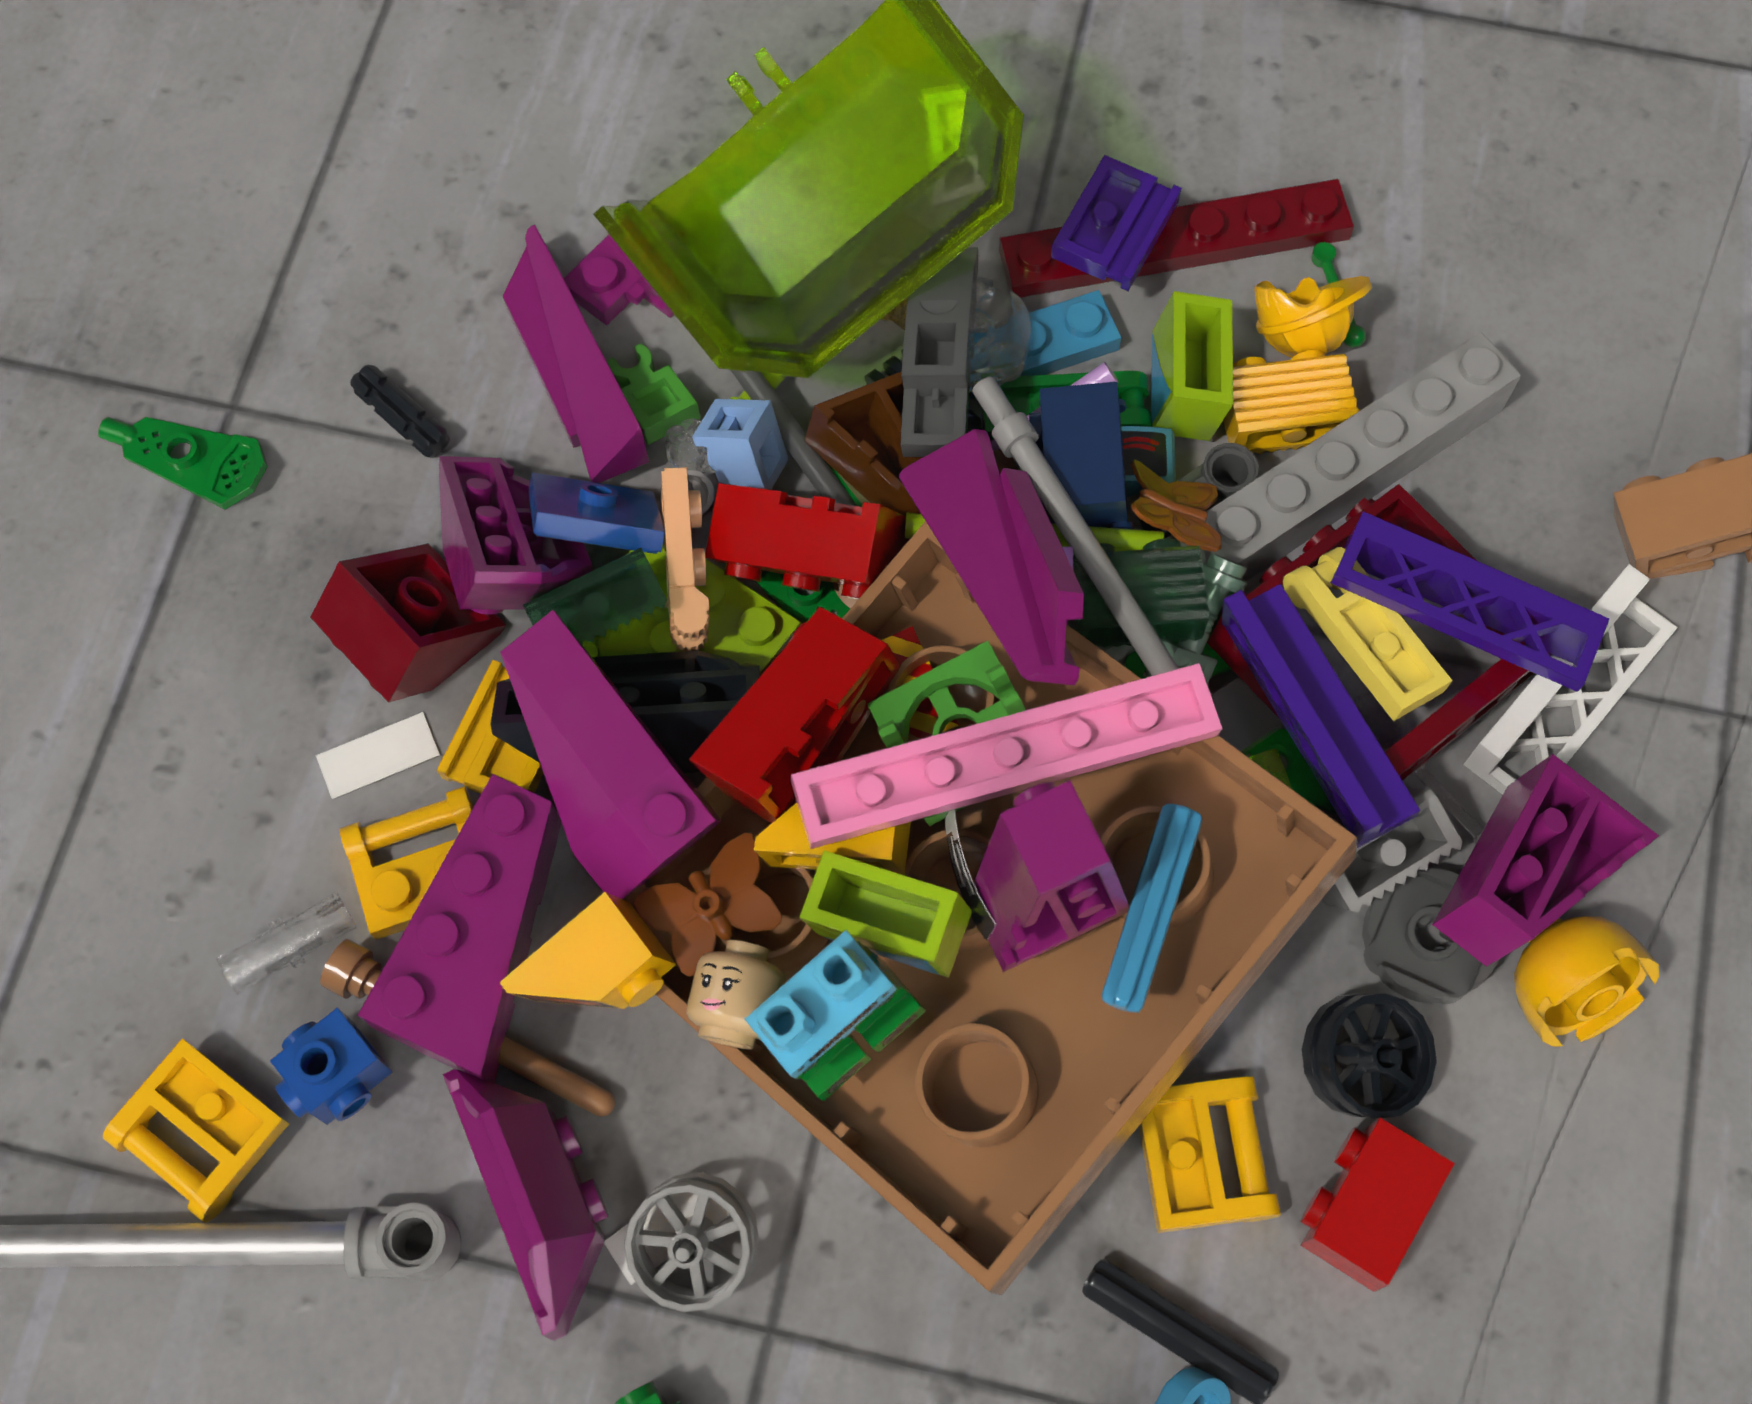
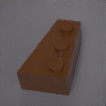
M901 371L814 405L804 442L870 503L881 504L906 516V513H921L899 479V474L904 468L923 457H903L900 444L904 386Z

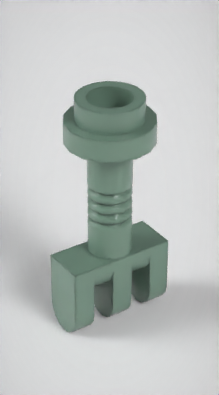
M1214 553L1210 554L1206 564L1200 562L1195 572V575L1206 581L1197 599V607L1193 608L1194 613L1190 615L1192 619L1188 620L1189 625L1185 626L1178 644L1160 638L1179 669L1200 663L1207 684L1218 662L1215 658L1202 652L1209 638V633L1212 631L1211 627L1215 625L1214 621L1217 620V615L1223 607V600L1227 598L1229 592L1233 591L1236 593L1240 590L1244 592L1248 583L1242 580L1247 570L1246 567ZM1146 669V678L1151 677V674Z

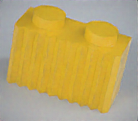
M1307 350L1296 354L1291 360L1266 363V360L1262 357H1247L1233 364V406L1224 418L1228 443L1245 446L1252 453L1258 454L1265 451L1272 453L1278 449L1281 451L1289 448L1296 450L1309 445L1359 412L1357 398L1354 396L1352 377L1349 375L1347 356L1345 354L1326 356L1321 350Z

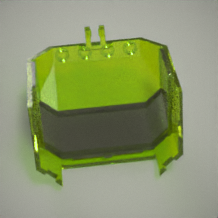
M885 0L858 29L794 82L790 80L767 49L762 47L754 54L757 59V65L767 78H771L781 90L779 95L764 106L755 94L754 87L746 77L735 71L726 80L753 114V117L692 171L651 200H627L618 206H602L593 213L719 369L782 374L783 376L810 378L1013 211L1024 114L936 0Z

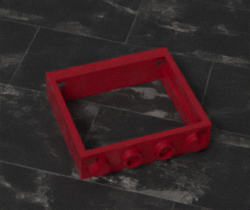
M1398 484L1376 501L1372 498L1367 500L1364 497L1348 513L1345 518L1346 523L1336 530L1330 524L1320 529L1306 543L1302 550L1304 552L1294 561H1291L1287 556L1282 557L1262 575L1259 580L1261 585L1248 594L1245 591L1243 593L1249 601L1279 584L1284 588L1283 579L1285 575L1301 566L1313 568L1318 565L1319 557L1336 547L1344 548L1363 511L1469 558L1476 559ZM1222 607L1217 615L1219 621L1207 644L1278 717L1222 624ZM1485 625L1486 629H1489L1500 635H1505V633H1502L1496 629H1493ZM1500 658L1497 663L1385 751L1401 780L1404 781L1533 677L1535 673Z

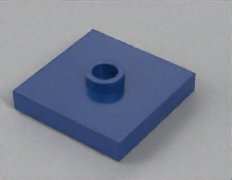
M532 472L528 494L533 533H536V536L657 554V552L661 553L665 530L653 492Z

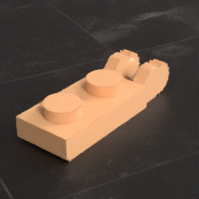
M687 467L664 468V471H661V506L665 530L664 552L670 638H672V644L676 645L677 650L693 651L704 648V643H707L709 632L707 629L710 620L709 598L695 587L706 586L704 548H692L691 528H702L700 490H688Z

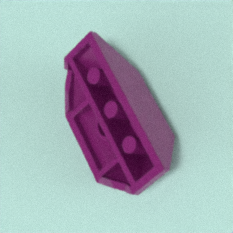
M439 456L442 547L460 609H471L481 614H497L504 610H524L591 577L592 563L584 543L536 536V533H533L528 494L530 481L514 475L513 466L502 458Z
M453 1069L444 1073L443 1077L531 1303L542 1336L553 1341L567 1335L603 1247L605 1238L598 1222L609 1217L605 1203L593 1178L583 1183L581 1181L573 1158L583 1154V1150L568 1115L557 1119L552 1110L542 1101L495 1083L486 1082L461 1070Z

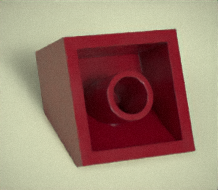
M429 543L339 561L310 616L329 637L332 644L351 661L369 681L370 685L388 703L434 690L501 635L506 627V624L496 614H481L471 609L459 608L447 563Z

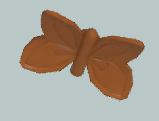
M1134 459L1131 462V468L1136 480L1143 487V490L1139 492V498L1131 504L1136 516L1152 527L1169 531L1178 541L1195 549L1213 552L1220 550L1221 535L1206 523L1207 512L1205 511L1217 501V487L1209 483L1188 481L1168 483L1140 461Z
M742 833L724 845L711 863L710 883H708L702 871L697 870L690 874L689 881L695 893L679 883L659 884L638 894L634 901L636 910L643 921L656 931L671 933L672 954L681 972L689 977L695 975L697 963L701 956L714 951L717 936L725 941L732 938V927L747 932L772 930L781 924L782 914L771 897L755 886L761 871L760 856L754 851L755 838L751 833Z

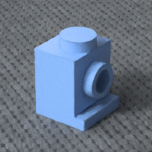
M715 399L692 436L695 447H707L709 466L715 470L718 482L722 484L771 490L788 460L771 400Z

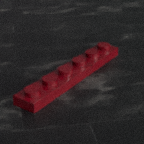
M1339 179L1178 206L1173 211L1137 277L1312 247L1321 242L1335 243L1350 240L1354 225ZM1062 227L1000 237L999 253L1011 299L1113 282L1115 280L1106 277L1105 281L1051 258L1052 244Z

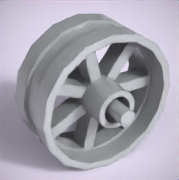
M698 1172L676 1175L655 1187L631 1217L624 1247L628 1270L642 1292L661 1306L682 1312L710 1309L731 1296L753 1264L759 1237L755 1214L743 1193L723 1178ZM685 1192L698 1194L693 1216L686 1220L670 1195ZM710 1198L726 1209L732 1218L714 1225L706 1217ZM655 1204L659 1207L675 1232L643 1230L647 1215ZM739 1230L742 1244L741 1258L738 1259L712 1244L713 1241ZM645 1246L668 1247L669 1260L659 1271H657L649 1258ZM702 1257L725 1269L732 1275L724 1283L708 1288ZM676 1267L689 1268L693 1289L674 1284L667 1277Z

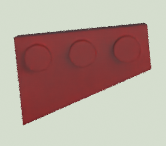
M718 483L705 558L724 563V575L761 582L762 571L784 574L783 586L819 592L821 581L843 584L841 596L859 599L910 539L905 538L906 516L881 504L863 502V506L860 507L835 503L836 499L813 495V499L787 495V493L782 491Z
M819 607L807 622H804L797 628L788 645L689 760L727 797L773 823L797 803L791 783V775L841 761L871 714L867 703L883 695L901 665L887 643L826 609Z

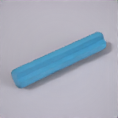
M1166 804L1161 808L1101 993L1102 1001L1116 1009L1130 1013H1139L1144 1007L1203 822L1201 814L1189 807L1179 804Z

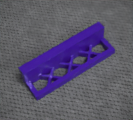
M1362 512L1344 546L1345 551L1330 583L1578 692L1583 687L1608 625L1609 618L1369 513ZM1357 560L1366 573L1382 580L1377 581L1352 570L1355 561ZM1423 598L1430 600L1434 603H1437L1443 607L1439 608L1430 603H1427L1424 601ZM1485 625L1493 629H1496L1502 633H1505V635H1500L1489 629H1486ZM1548 653L1573 663V666L1550 657Z
M1279 584L1249 601L1242 590L1223 600L1222 624L1345 828L1357 837V848L1417 817L1420 812L1419 807L1282 585Z

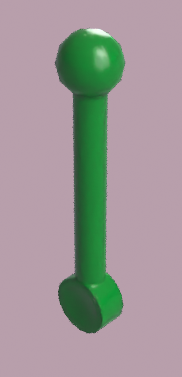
M1321 242L1314 246L1311 261L1315 266L1323 269L1327 283L1330 284L1339 281L1333 264L1336 249L1330 243ZM1353 317L1343 342L1351 348H1357L1365 342L1366 331L1363 327L1356 325Z

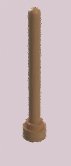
M345 939L335 948L327 960L321 974L320 985L345 999L352 995L361 999L371 992L381 974V964L373 960V952L350 939ZM504 1036L498 1058L499 1065L596 1116L604 1117L614 1110L615 1098L610 1091Z

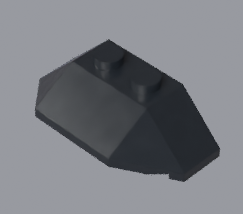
M700 650L592 657L684 773L701 772L689 760L690 757L761 676L759 665L748 662L739 664L728 657ZM510 678L497 682L490 723L492 734L540 763Z

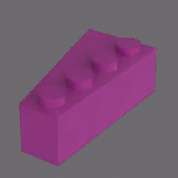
M494 774L491 775L358 1013V1016L374 1030L453 1069L469 1073L486 1082L495 1083L499 1068L498 1058L505 1031L509 1030L515 1006L513 1003L515 995L507 993L500 984V981L527 959L532 941L530 935L538 905H541L562 825L551 801Z

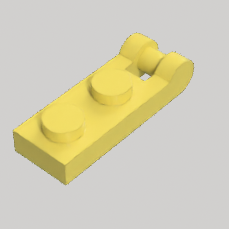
M1336 547L1319 557L1317 566L1313 568L1301 566L1285 575L1283 579L1284 590L1296 607L1306 609L1386 713L1395 721L1444 693L1453 680L1399 613L1330 583L1345 551L1342 547ZM1356 560L1352 570L1369 577ZM1329 588L1341 590L1344 595L1336 598Z

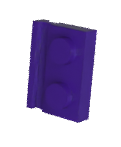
M1104 155L1054 240L1051 258L1105 281L1106 277L1121 283V289L1129 292L1179 203L1182 188L1173 185L1172 189L1157 183L1158 177Z

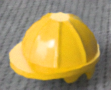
M1367 276L1351 277L1318 288L1316 281L1307 277L1300 281L1297 288L1289 294L1285 293L1282 289H1276L1269 281H1261L1254 286L1258 316L1256 328L1258 333L1263 334L1267 342L1276 351L1288 357H1293L1307 350H1321L1326 355L1328 352L1337 349L1346 338L1354 315V302L1364 297L1372 289L1370 279Z

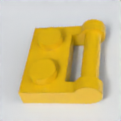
M465 786L446 792L447 799L364 827H362L360 822H356L339 829L341 841L351 865L369 933L375 940L406 929L456 839L375 866L371 851L454 823L457 826L458 833H460L474 808Z
M182 1038L109 1122L103 1132V1139L118 1152L130 1151L189 1201L187 1208L203 1223H208L227 1206L235 1188L286 1129L289 1123L192 1044ZM157 1111L220 1162L207 1178L147 1129L150 1119Z
M1236 1077L1171 1086L1139 1125L1157 1233L1237 1222L1262 1221L1281 1216L1277 1194H1270L1252 1103V1101L1258 1099L1254 1077ZM1208 1106H1226L1243 1197L1225 1198Z

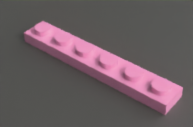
M1199 663L791 775V783L810 848L813 849L1029 789L1040 783L1058 781L1216 737L1222 730V726Z

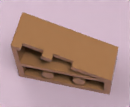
M1752 451L1748 455L1727 461L1721 457L1704 459L1691 465L1684 473L1663 479L1655 475L1641 477L1626 484L1623 490L1613 493L1614 517L1629 563L1650 579L1708 570L1714 566L1712 559L1735 553L1745 552L1748 563L1752 562Z

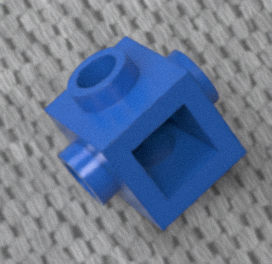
M338 1007L318 1023L315 1021L308 1022L294 1030L283 1041V1050L270 1060L283 1078L274 1087L286 1105L297 1117L301 1118L309 1112L326 1125L334 1119H337V1121L346 1120L359 1112L372 1097L369 1091L393 1073L357 1025Z

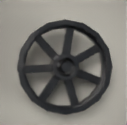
M1387 993L1342 995L1327 1002L1318 1009L1307 1025L1302 1045L1304 1074L1314 1094L1330 1109L1352 1117L1383 1119L1402 1116L1417 1106L1431 1087L1437 1063L1434 1037L1423 1015L1408 1001ZM1370 1004L1375 1007L1366 1033L1355 1009L1361 1005ZM1389 1019H1391L1399 1035L1398 1038H1384ZM1343 1024L1350 1038L1344 1039L1340 1044H1335L1338 1030ZM1334 1055L1337 1056L1339 1065L1345 1069L1339 1076L1336 1073ZM1380 1073L1395 1084L1389 1095L1383 1100ZM1361 1076L1365 1106L1360 1105L1347 1093Z

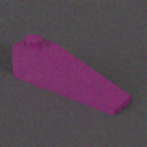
M552 610L500 651L572 853L603 892L610 893L624 900L722 821L556 611Z

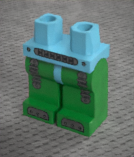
M845 930L747 1016L745 1021L788 1074L795 1079L801 1078L805 1081L816 1096L824 1102L871 1060V1057L851 1035L852 1031L856 1030L860 1033L872 1049L879 1053L925 1013L926 1009L881 957L861 942L856 941Z

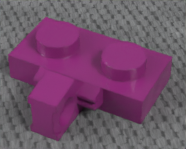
M638 205L563 279L575 302L606 326L630 302L638 305L643 299L671 318L686 303L682 294V283L670 274L672 271L670 262L684 249L682 235Z

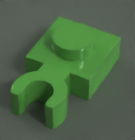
M638 344L634 346L638 364L635 367L622 368L613 357L608 359L607 363L640 425L644 440L650 445L700 419L701 416L696 400L672 368L667 365L656 371L650 350L646 346Z

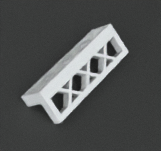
M1628 564L1591 609V611L1609 618L1602 638L1604 649L1597 650L1593 663L1607 662L1612 688L1609 691L1582 693V689L1576 692L1568 688L1569 694H1556L1562 685L1537 674L1463 764L1503 795L1507 786L1515 781L1513 777L1497 766L1507 752L1534 751L1538 765L1549 757L1548 750L1561 749L1556 757L1565 764L1568 763L1678 628L1636 598L1650 578ZM1622 613L1654 635L1645 647L1618 649L1614 623ZM1555 655L1552 656V658H1555L1561 662L1573 666V663L1568 662ZM1621 661H1633L1623 673ZM1585 705H1597L1587 717ZM1571 706L1575 733L1572 736L1545 737L1541 711L1549 707ZM1530 726L1532 738L1519 739Z

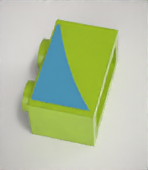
M1173 291L1152 330V427L1172 429L1174 436L1210 441L1233 406L1232 300Z
M824 850L799 918L820 936L835 940L847 930L856 941L861 942L879 956L949 978L972 910L958 892Z

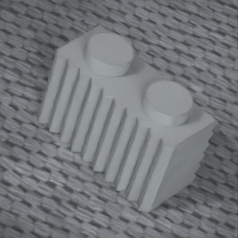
M1407 788L1420 809L1418 816L1359 848L1356 846V858L1323 897L1324 904L1360 913L1362 904L1371 906L1373 897L1382 899L1384 890L1394 891L1395 883L1405 885L1406 877L1416 878L1418 869L1427 871L1429 863L1438 864L1440 856H1450L1451 849L1461 850L1462 839L1438 797L1431 789Z

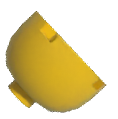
M1580 916L1565 920L1558 918L1534 939L1530 940L1518 961L1514 973V982L1518 1004L1529 1024L1544 1043L1558 1047L1563 1045L1556 1037L1557 1035H1565L1576 1030V1037L1582 1042L1615 1026L1637 1009L1645 1000L1637 988L1643 983L1646 975L1654 984H1656L1660 975L1657 961L1627 929L1601 916Z

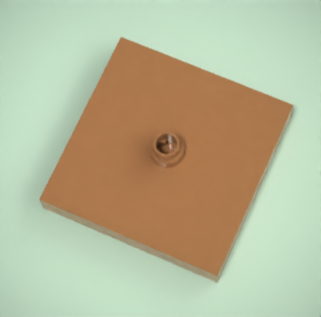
M926 521L842 618L880 640L913 626L923 649L908 657L901 664V667L889 684L888 691L886 689L883 695L900 687L907 676L920 665L930 662L932 669L986 641H989L999 662L1003 665L1026 710L1141 679L1067 624L1065 642L1076 666L1080 667L1079 679L1076 685L1030 681L1023 678ZM954 684L947 687L957 707L969 708L977 713L1000 701L994 694L976 685ZM872 713L865 721L841 761L887 749L878 732V725ZM958 718L956 720L959 725L943 733L975 725L976 723L968 718ZM909 732L908 743L920 740V738ZM1218 735L1053 782L1055 786L1071 780L1111 860L1129 906L1161 808L1166 804H1179L1189 807L1202 816L1203 822L1144 1007L1139 1013H1130L1116 1009L1103 1002L1101 997L1127 913L1005 972L1002 971L989 941L982 936L970 916L949 978L879 956L921 1003L926 1012L879 1053L872 1049L860 1033L856 1030L852 1031L851 1035L871 1057V1060L824 1102L816 1096L805 1081L801 1078L795 1079L791 1077L762 1040L755 1039L753 1049L737 1048L708 1041L991 1293L1003 1295L1356 858L1357 837ZM706 777L697 789L722 821L624 900L630 902L636 910L634 901L637 895L659 884L679 883L695 893L689 881V876L692 872L702 871L708 883H710L711 863L727 842L742 833H751L756 838L759 833L772 823L727 797ZM1025 790L978 802L955 813L961 848L973 883L1000 814L1015 807L1013 804L1014 799ZM924 818L911 821L905 876L958 892L962 897L950 860L945 819L931 826L927 824ZM760 857L761 871L755 886L771 897L782 914L781 924L772 930L747 932L732 927L733 934L730 940L748 942L767 948L769 952L766 962L780 968L784 972L787 982L834 940L818 935L799 918L817 870L771 867ZM646 923L676 963L671 970L661 977L664 983L655 995L699 1033L700 1026L689 1020L686 1014L694 975L689 977L681 972L672 954L671 933L656 931ZM717 936L714 951L725 952L728 940H722Z

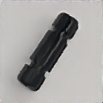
M365 365L360 372L353 375L350 384L354 388V393L367 405H373L375 407L374 411L406 440L411 439L413 441L412 445L425 457L433 458L442 449L447 447L450 438L447 435L446 428L435 418L427 417L425 415L426 410L394 382H388V377L375 365Z

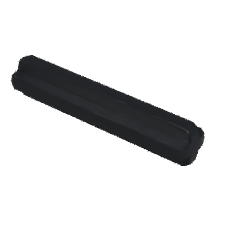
M1100 1259L1084 1282L1082 1293L1086 1298L1194 1367L1221 1380L1227 1388L1252 1404H1263L1272 1393L1279 1376V1371L1275 1366L1109 1261Z

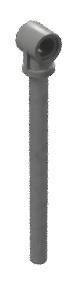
M415 1202L399 1206L353 1207L350 1210L347 1221L0 1225V1268L345 1264V1270L349 1278H413L426 1281L439 1278L448 1272L457 1261L461 1248L460 1231L454 1221L428 1205ZM429 1224L433 1233L432 1246L426 1255L411 1261L405 1249L407 1236L418 1225Z

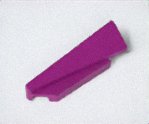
M532 225L527 229L525 236L527 246L506 287L503 299L573 448L581 445L591 482L601 483L649 462L642 430L536 225Z
M973 429L904 468L899 474V479L1020 675L1030 681L1075 686L1079 679L1080 667L1076 666L1065 642L1066 624L1068 620L1082 619L1084 593L1027 471L1003 468L1001 474H999L988 433L985 430Z

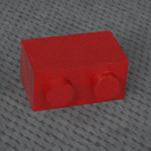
M1378 1118L1364 1132L1356 1127L1350 1131L1334 1159V1163L1343 1168L1331 1191L1323 1186L1319 1187L1300 1220L1301 1223L1310 1228L1300 1246L1373 1292L1390 1284L1455 1164L1382 1118Z

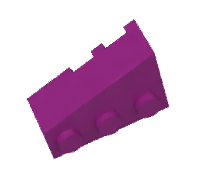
M1551 754L1507 786L1432 925L1487 967L1534 939L1583 899L1585 894L1623 866L1622 864L1638 851L1648 846L1659 835L1562 760Z
M1071 780L1055 786L1053 782L1040 783L1023 791L1014 799L1013 804L1015 807L1001 813L975 878V888L987 911L996 923L988 941L1003 972L1127 913L1129 910V903L1111 860Z

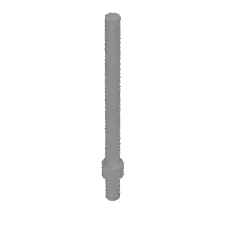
M987 377L979 381L973 387L972 392L994 425L992 430L993 438L1006 457H1014L1021 470L1027 471L1041 502L1069 546L1073 547V552L1151 676L1179 669L1036 444L1038 434L1023 412L1016 413L994 377Z

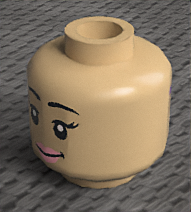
M728 940L725 952L712 951L701 956L697 963L686 1008L689 1020L700 1026L698 1037L727 1046L753 1049L755 1039L760 1038L745 1021V1018L786 983L784 972L776 965L766 962L769 952L767 948L748 942Z

